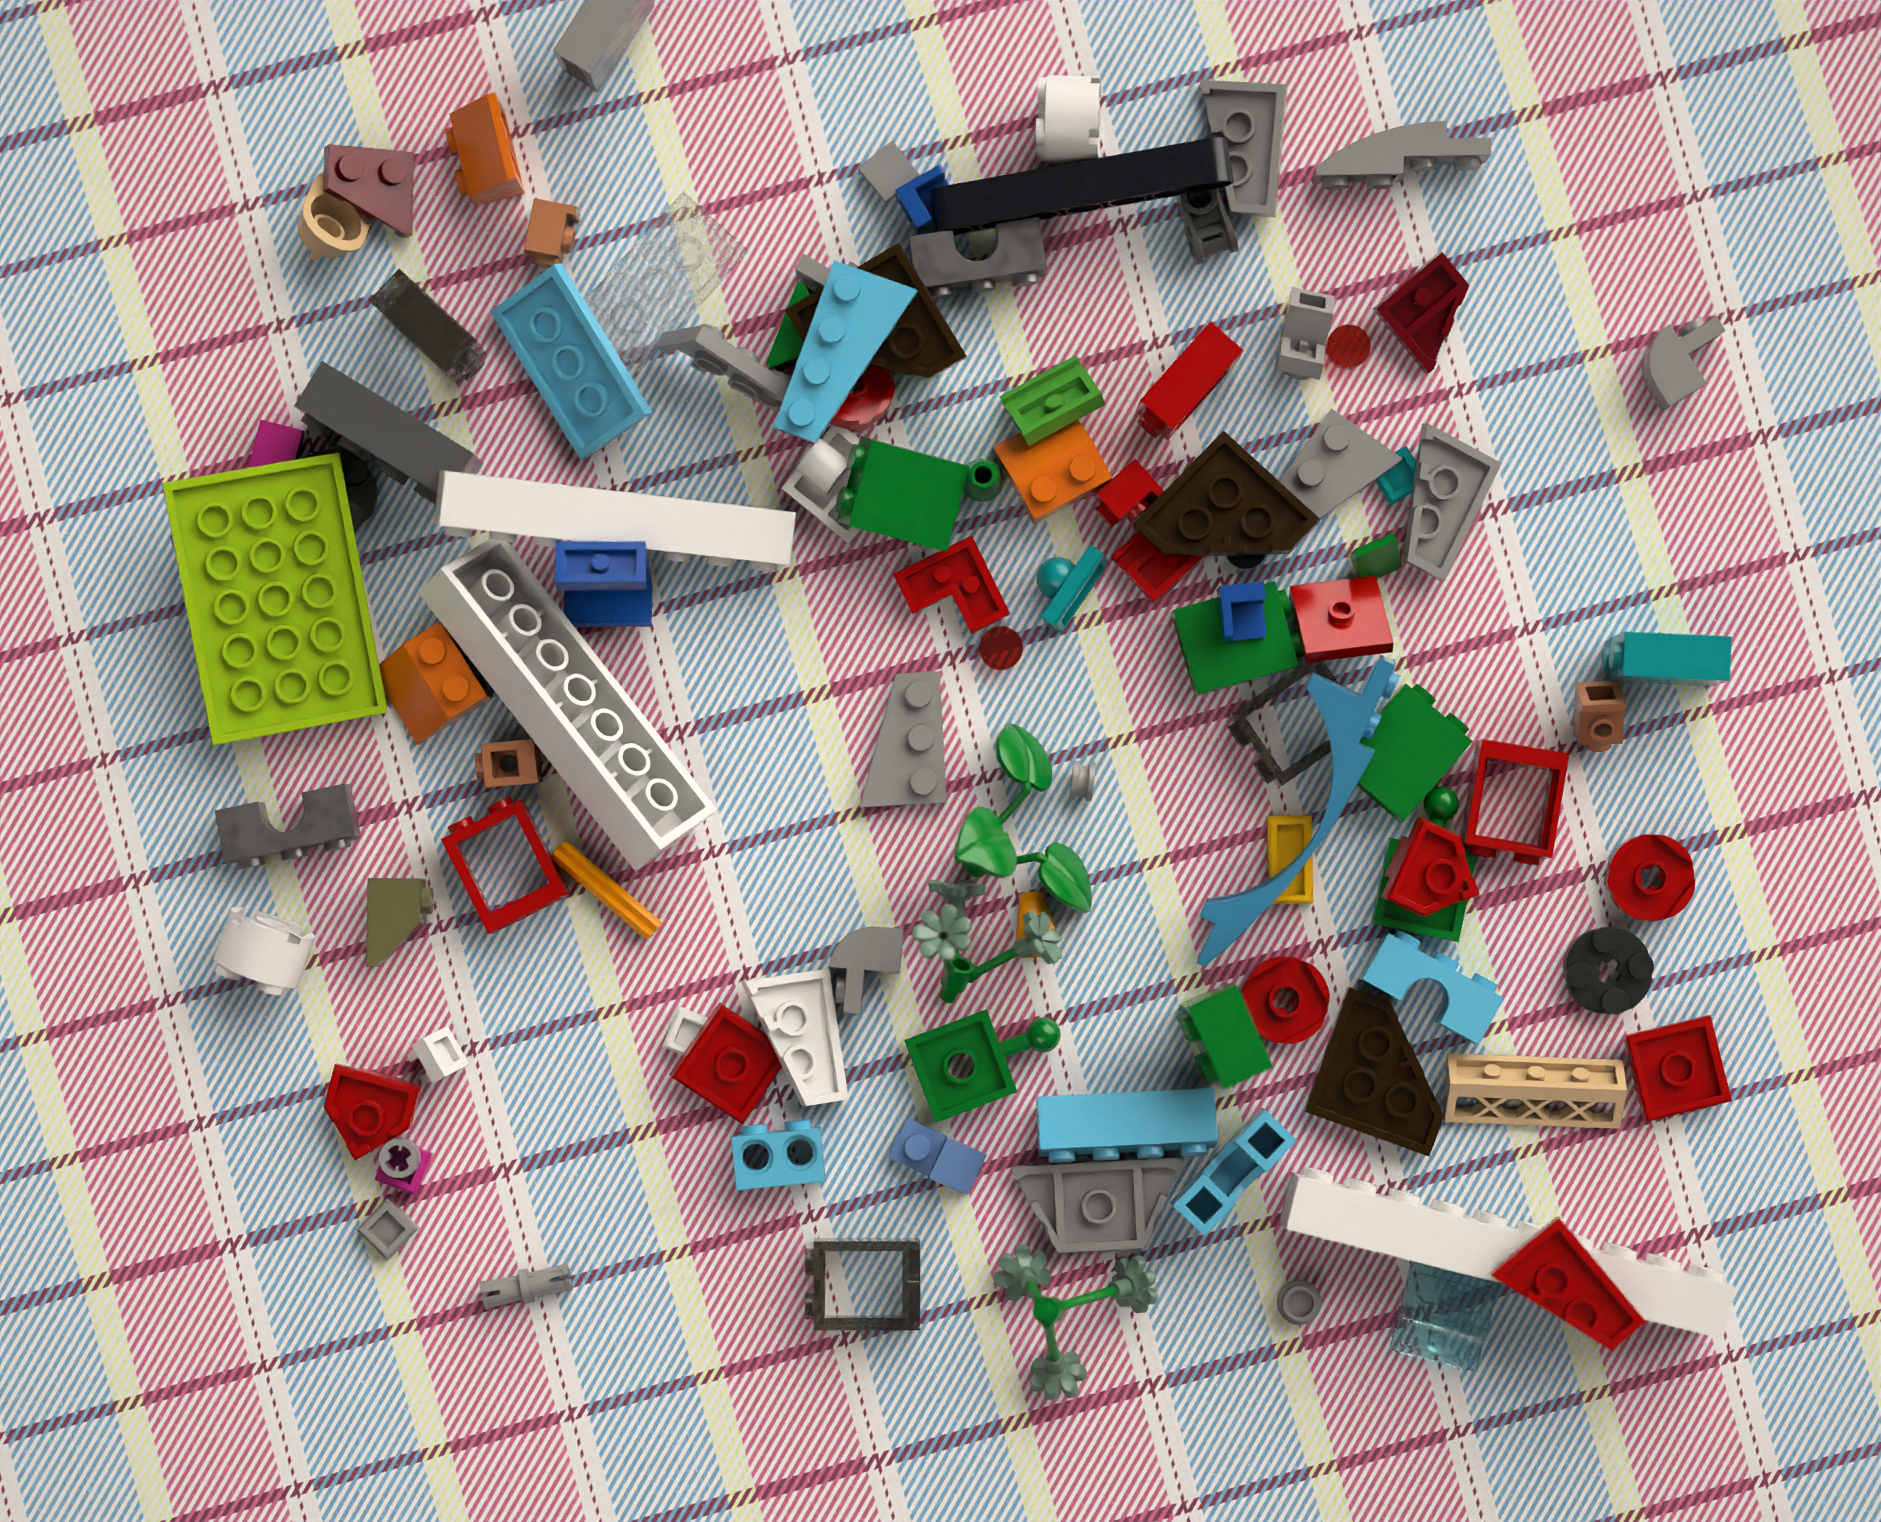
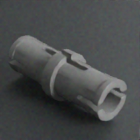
M563 1263L559 1266L529 1272L528 1268L518 1270V1275L481 1281V1294L500 1291L498 1295L482 1298L485 1309L521 1300L525 1304L535 1302V1297L573 1291L572 1279L553 1282V1278L571 1275L568 1264Z

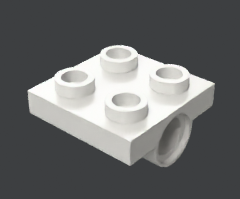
M832 425L826 434L805 454L795 472L782 486L781 490L850 545L862 529L837 521L839 513L836 512L835 506L840 489L847 486L851 472L847 468L848 456L854 444L858 445L859 438L848 429Z

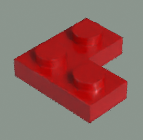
M972 535L949 546L947 552L941 550L893 574L912 615L952 595L971 634L1010 616V612Z

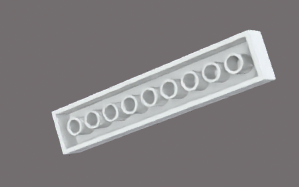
M1305 1166L1302 1174L1291 1172L1279 1223L1287 1230L1498 1283L1502 1282L1488 1273L1543 1228V1226L1518 1220L1516 1228L1506 1226L1507 1219L1502 1218L1500 1215L1476 1209L1474 1217L1463 1215L1464 1208L1437 1199H1432L1431 1207L1419 1204L1421 1197L1393 1188H1389L1388 1196L1376 1193L1377 1186L1347 1177L1345 1185L1333 1182L1334 1175H1331L1329 1172ZM1574 1234L1645 1320L1723 1339L1735 1286L1723 1281L1724 1273L1691 1263L1689 1264L1688 1271L1681 1270L1680 1262L1652 1253H1647L1645 1260L1637 1259L1636 1251L1608 1242L1603 1243L1602 1250L1593 1248V1240Z

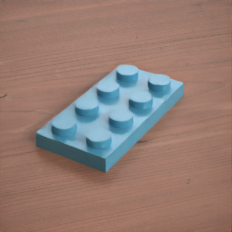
M562 263L552 265L490 311L580 460L589 458L653 413Z

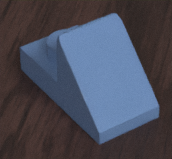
M907 1117L889 1158L928 1176L929 1179L968 1195L987 1154Z

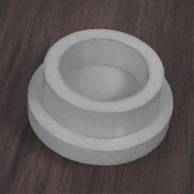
M1294 1280L1281 1288L1277 1297V1307L1279 1313L1286 1321L1296 1325H1304L1313 1321L1319 1314L1321 1296L1311 1283L1303 1280Z

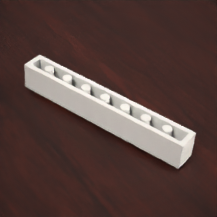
M440 470L434 524L445 526V535L471 538L472 529L490 531L489 540L516 542V534L534 536V545L556 547V542H560V539L572 541H646L647 551L648 549L665 551L664 559L690 562L691 554L708 556L707 564L733 567L734 559L751 561L750 569L776 572L777 564L790 565L796 512Z

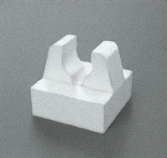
M448 1026L411 1045L413 1049L408 1054L410 1062L419 1058L426 1071L425 1074L419 1077L422 1083L432 1082L434 1084L469 1064Z

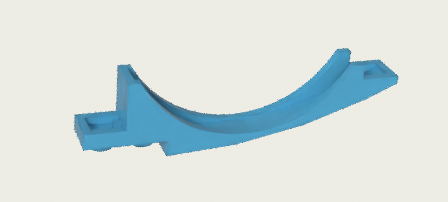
M1380 655L1362 695L1313 672L1306 688L1317 704L1325 722L1332 752L1333 776L1326 811L1314 836L1303 851L1278 874L1245 891L1227 896L1207 898L1199 916L1215 924L1198 958V964L1205 967L1237 940L1290 885L1336 823L1374 755L1375 749L1360 743L1362 736L1371 739L1381 718V715L1374 712L1381 696L1390 699L1401 675L1393 672L1396 661Z

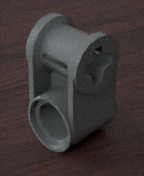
M1218 189L1206 191L1209 196V204L1199 209L1192 207L1188 203L1186 194L1177 196V207L1185 227L1187 243L1197 265L1203 263L1205 257L1229 250L1231 253L1239 251L1234 228L1229 216L1226 214ZM1220 236L1219 238H1216V239H1213V240H1210V241H1207V242H1203V241H1205V240H1208V239H1211V238Z

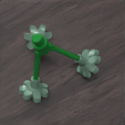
M931 880L928 882L929 891L939 893L944 899L948 900V905L942 907L941 916H938L931 909L923 912L921 919L925 926H914L912 935L915 940L923 942L920 947V953L926 959H931L939 953L945 969L940 981L943 987L939 996L944 1002L954 1003L958 994L966 989L968 983H973L981 975L1017 956L1024 958L1031 953L1033 955L1039 954L1047 964L1056 963L1062 959V952L1055 945L1062 941L1055 929H1048L1051 924L1049 916L1045 912L1037 916L1033 910L1028 911L1023 916L1025 923L1023 927L1026 936L1016 941L1013 948L976 967L959 953V951H966L971 941L970 937L965 935L971 930V921L965 917V901L974 896L984 895L986 886L982 884L973 885L974 881L960 880L957 885L955 883L942 882L941 880Z
M1019 1244L1014 1249V1258L1007 1253L999 1257L997 1263L1004 1271L995 1272L993 1281L999 1287H1007L1005 1295L1012 1301L1019 1300L1022 1293L1028 1298L1033 1299V1315L1038 1322L1042 1323L1048 1349L1046 1359L1036 1358L1031 1364V1372L1034 1375L1030 1378V1387L1035 1392L1044 1390V1396L1049 1400L1057 1399L1060 1390H1063L1066 1397L1073 1398L1079 1393L1075 1381L1085 1380L1087 1378V1370L1084 1365L1080 1364L1081 1360L1075 1352L1070 1351L1064 1355L1060 1352L1055 1336V1323L1063 1319L1066 1310L1108 1297L1116 1299L1120 1307L1131 1306L1135 1313H1145L1148 1311L1147 1305L1155 1304L1158 1299L1157 1291L1149 1288V1286L1156 1282L1155 1275L1151 1270L1143 1272L1146 1267L1144 1257L1138 1255L1130 1261L1123 1257L1115 1263L1114 1266L1117 1274L1112 1277V1282L1108 1284V1287L1065 1300H1060L1057 1297H1044L1037 1286L1038 1284L1047 1285L1051 1281L1050 1271L1043 1268L1047 1262L1046 1254L1042 1250H1036L1030 1256L1028 1245Z

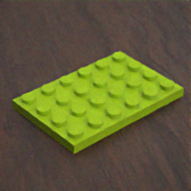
M339 452L162 483L212 745L388 713Z

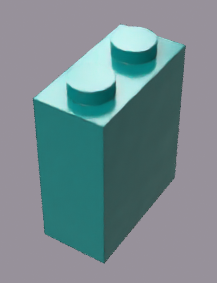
M1625 631L1611 637L1610 645H1604L1602 669L1603 671H1609L1608 681L1619 680L1620 682L1696 686L1719 685L1730 681L1732 636Z

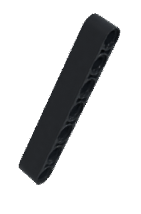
M1215 137L941 186L930 190L935 231L952 230L954 236L994 229L996 223L1035 217L1045 220L1223 188L1233 184L1234 179L1228 140L1224 137Z

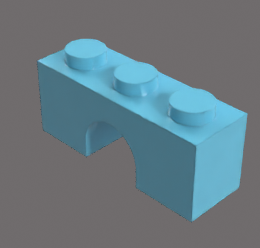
M1397 930L1395 936L1390 933H1383L1358 979L1398 1001H1402L1408 988L1415 981L1423 978L1433 980L1441 988L1444 997L1443 1007L1435 1022L1469 1042L1479 1045L1504 1000L1503 997L1494 993L1498 985L1477 973H1474L1472 979H1469L1456 971L1459 966L1458 962L1436 951L1433 958L1418 950L1421 944L1419 940L1401 930Z
M1261 1107L1170 1203L1205 1237L1236 1205V1200L1248 1186L1262 1173H1267L1298 1140L1267 1110Z

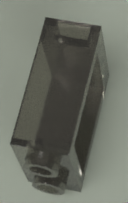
M400 268L370 298L369 301L456 384L463 378L466 381L471 380L484 366L485 362L482 358L487 352L480 343Z
M1324 661L1303 663L1228 715L1232 721V724L1227 727L1229 732L1242 749L1249 745L1258 758L1252 764L1267 785L1274 781L1277 787H1281L1331 752L1330 739L1282 771L1245 717L1305 675L1310 680L1313 672L1338 683Z
M815 1238L814 1249H805V1275H813V1293H805V1320H813V1331H920V1238ZM826 1251H902V1315H826Z

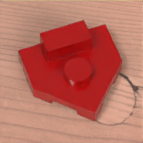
M1417 817L1409 836L1401 837L1384 876L1388 877L1389 880L1381 898L1425 917L1440 911L1441 908L1480 895L1464 855L1466 852L1461 837L1424 818Z
M336 1063L334 1064L323 1107L332 1123L334 1122L347 1144L346 1147L356 1161L411 1128L422 1085L403 1081V1078L364 1068L357 1069Z

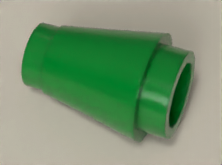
M985 458L975 459L967 464V466H970L964 493L972 500L979 502L990 501L997 497L1004 485V475L1001 468L994 461ZM988 470L991 473V480L987 483H979L975 479L976 471Z

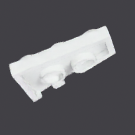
M829 968L741 981L801 1105L811 1106L848 1100Z

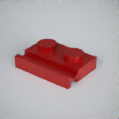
M1139 533L1133 535L1111 555L1112 561L1118 564L1128 578L1154 605L1208 557H1163Z

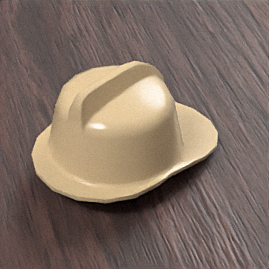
M324 172L320 173L312 182L298 220V234L301 241L311 250L309 259L312 261L320 256L335 259L344 256L348 252L359 250L365 242L373 220L356 211L355 207L349 202H341L323 191Z

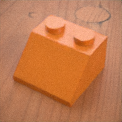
M496 92L486 94L449 113L452 127L445 128V134L451 154L459 153L462 169L455 170V175L461 196L469 195L473 205L477 206L525 194L505 109Z
M1079 420L1028 446L1021 433H1018L992 447L1033 525L1103 488L1112 480V476L1095 444Z
M440 621L402 644L379 664L384 692L417 745L492 700L491 695L465 653Z

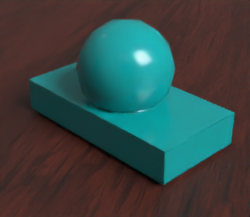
M1089 545L1076 565L1063 557L1047 559L1040 565L1037 572L1038 588L1046 597L1052 599L1041 618L1047 626L1059 634L1063 633L1109 565V561L1103 552Z

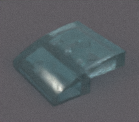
M1414 1261L1410 1262L1401 1306L1397 1310L1389 1350L1475 1372L1487 1335L1499 1283Z

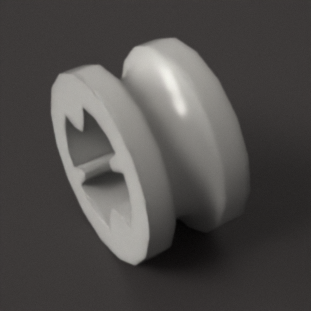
M1073 761L1069 799L1075 800L1077 796L1081 795L1085 797L1086 801L1092 800L1096 763L1090 762L1088 766H1082L1079 761Z
M396 1138L388 1141L379 1153L381 1169L393 1178H404L413 1174L421 1162V1152L418 1146L412 1140L406 1138ZM399 1145V1151L404 1150L406 1147L411 1153L406 1159L409 1167L401 1171L400 1165L394 1169L389 1163L394 1157L391 1149Z

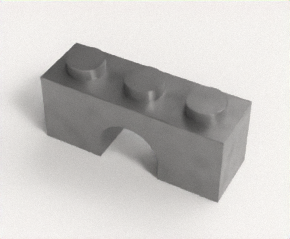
M1039 217L996 223V250L989 258L977 262L969 261L958 253L955 248L952 230L910 236L909 247L912 265L933 300L953 296L952 290L969 288L970 293L975 294L995 290V283L1013 281L1014 287L1039 283L1038 277L1046 276L1047 272Z
M340 784L301 792L304 805L303 818L297 827L287 832L278 831L272 826L268 819L266 805L263 802H253L215 810L225 863L237 862L238 868L241 870L265 865L264 857L281 853L282 861L308 856V847L324 844L325 852L351 847L350 839L361 837L351 785Z

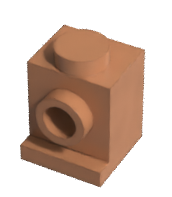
M534 198L524 245V251L527 256L534 258L533 264L550 268L554 264L563 262L564 252H572L576 227L570 226V222L580 221L581 213L577 206Z
M1619 680L1575 682L1573 729L1579 746H1585L1593 752H1604L1611 748V744H1623L1624 711H1626L1627 703Z
M532 739L481 744L482 753L475 754L477 779H484L485 788L543 782L540 748ZM506 755H512L517 761V766L512 772H507L502 767V759Z

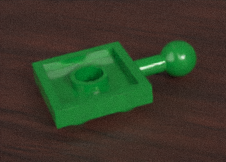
M1440 786L1431 789L1425 796L1424 810L1430 817V822L1445 829L1446 821L1457 813L1459 801L1454 791ZM1388 838L1371 924L1459 942L1467 900H1461L1423 917L1381 898L1389 880L1384 875L1400 842L1399 839ZM1465 853L1471 876H1473L1476 856Z
M985 1009L904 1041L934 1122L937 1123L1018 1092L1005 1058L1031 1048L1037 1052H1049L1059 1044L1061 1032L1055 1021L1050 1018L1040 1017L1028 1025L1026 1033L999 1042L988 1011ZM957 1053L969 1055L974 1063L972 1073L964 1079L955 1078L948 1071L949 1059Z

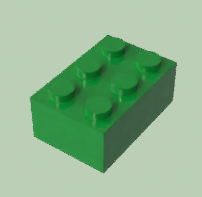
M1223 984L1179 1004L1183 1013L1176 1016V1019L1185 1039L1192 1043L1196 1041L1201 1054L1194 1056V1059L1204 1081L1210 1082V1084L1214 1083L1225 1090L1274 1068L1236 984Z

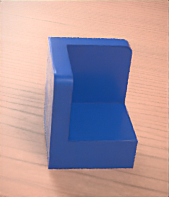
M941 164L895 190L896 199L917 235L934 226L930 190L949 185Z
M1264 582L1219 586L1217 598L1222 642L1264 638L1266 636L1263 602L1266 600Z

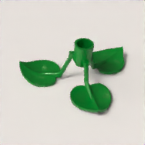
M1007 723L998 734L996 754L1000 766L1008 777L1022 784L1021 791L999 817L983 807H977L966 815L958 834L954 861L962 863L965 870L976 878L986 874L998 878H1006L1013 874L1017 864L1038 862L1041 864L1038 869L1039 879L1046 890L1068 907L1082 913H1088L1091 911L1090 908L1092 906L1090 880L1084 863L1073 850L1064 844L1052 843L1046 847L1045 855L1041 852L1017 856L1008 834L1003 831L1002 825L1030 794L1031 787L1037 791L1044 792L1050 787L1052 782L1051 763L1042 745L1023 728Z

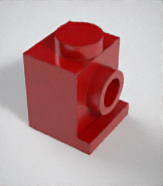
M1134 459L1096 493L1094 499L1099 505L1094 509L1111 528L1125 517L1131 523L1150 506L1145 499L1151 496L1155 501L1164 490L1142 465Z

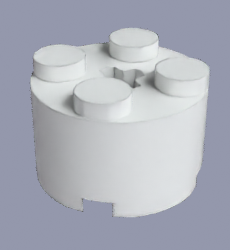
M1048 75L1047 77H1038L1037 101L1039 104V118L1036 119L1038 162L1068 164L1100 157L1101 111L1099 98H1101V76Z
M232 907L213 960L217 963L214 972L233 980H240L241 976L258 981L256 988L278 996L282 995L283 990L297 988L315 940V935L309 933L302 937L303 927L261 911H257L254 918L243 916L245 908Z

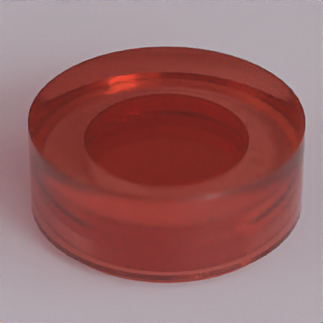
M1347 324L1337 327L1330 334L1325 349L1329 361L1334 366L1343 370H1351L1364 363L1370 353L1371 345L1370 339L1363 329L1356 325Z
M993 627L981 638L979 644L980 657L991 669L997 671L1011 669L1021 659L1023 653L1022 640L1018 633L1009 627Z

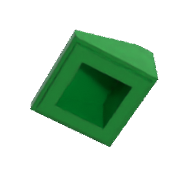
M1391 534L1354 549L1349 556L1358 577L1376 575L1378 579L1401 567L1395 535Z

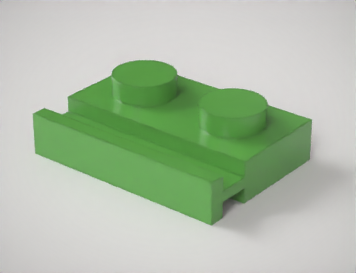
M1076 355L999 396L1005 410L1009 413L1028 446L1106 405L1101 392L1086 369L1082 367Z

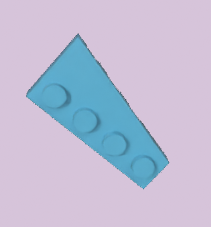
M834 260L774 424V429L816 444L847 399L848 394L860 376L863 375L872 362L871 360L885 339L888 338L903 312L917 295L918 290Z

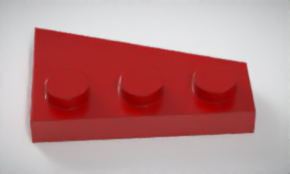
M1558 1216L1488 1273L1611 1351L1646 1323V1320Z

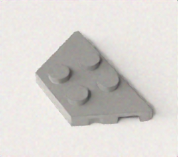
M1182 1157L1012 1166V1174L1057 1253L1146 1248L1149 1243L1154 1226L1164 1208L1175 1177L1182 1166Z

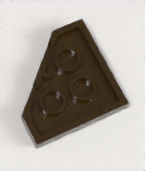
M899 243L856 267L857 269L918 290L917 295L903 312L888 338L885 339L869 366L929 381L967 358ZM824 287L785 309L786 315L803 343L805 342Z
M1223 430L1133 523V529L1163 557L1290 554L1320 523V518Z
M1347 987L1303 1111L1430 1157L1444 1114L1399 1023L1398 1016L1391 1002Z

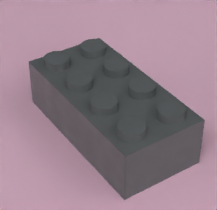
M324 361L320 363L294 405L304 414L300 421L306 424L307 427L328 440L331 439L333 434L341 437L338 444L366 463L371 456L379 460L376 468L398 483L405 485L408 479L415 482L416 486L413 490L434 505H436L440 470L477 474L483 465V462L473 452Z

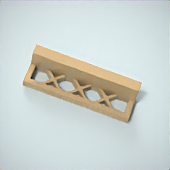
M1447 1053L1445 1063L1447 1092L1444 1106V1122L1620 1129L1627 1095L1623 1060ZM1457 1097H1476L1481 1101L1473 1107H1456ZM1508 1099H1520L1525 1103L1517 1109H1505L1500 1105ZM1553 1100L1565 1101L1568 1104L1567 1107L1560 1111H1550L1544 1107ZM1597 1102L1613 1103L1611 1113L1592 1112L1588 1108Z

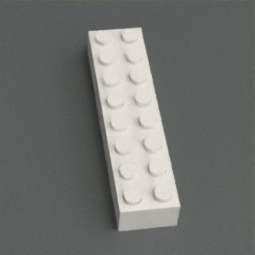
M488 539L440 568L421 589L419 595L635 871H638L689 835L717 810L508 542Z

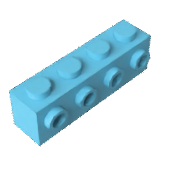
M1214 1088L1037 1097L1036 1101L1039 1157L1049 1156V1162L1051 1163L1075 1161V1155L1093 1154V1160L1110 1161L1119 1159V1153L1137 1152V1158L1152 1159L1163 1157L1164 1151L1181 1150V1155L1186 1157L1203 1156L1208 1154L1209 1148H1215L1218 1142Z

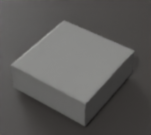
M893 141L858 167V171L885 204L896 196L895 190L919 176L917 170Z
M388 1197L356 1230L386 1260H389L420 1227Z

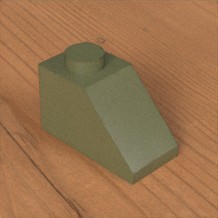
M367 878L366 967L382 966L426 923V914H432L433 888H426V879Z

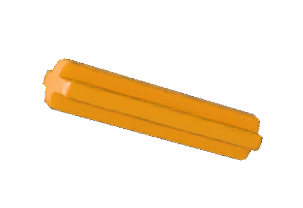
M562 842L554 850L551 858L555 863L643 938H651L660 928L661 921L569 842Z

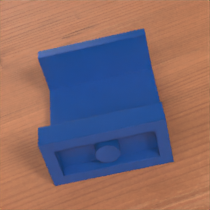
M646 541L556 542L555 586L556 590H564V614L574 627H652L653 585Z

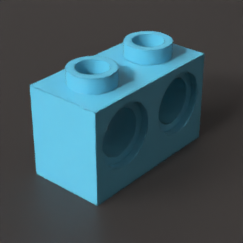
M810 1119L784 1122L785 1130L767 1132V1124L740 1126L741 1134L731 1137L736 1190L825 1182L821 1126L811 1127ZM797 1139L807 1141L813 1149L812 1159L804 1164L793 1162L788 1155V1146L792 1141ZM751 1144L764 1146L769 1154L768 1163L762 1168L749 1166L744 1159L746 1147Z

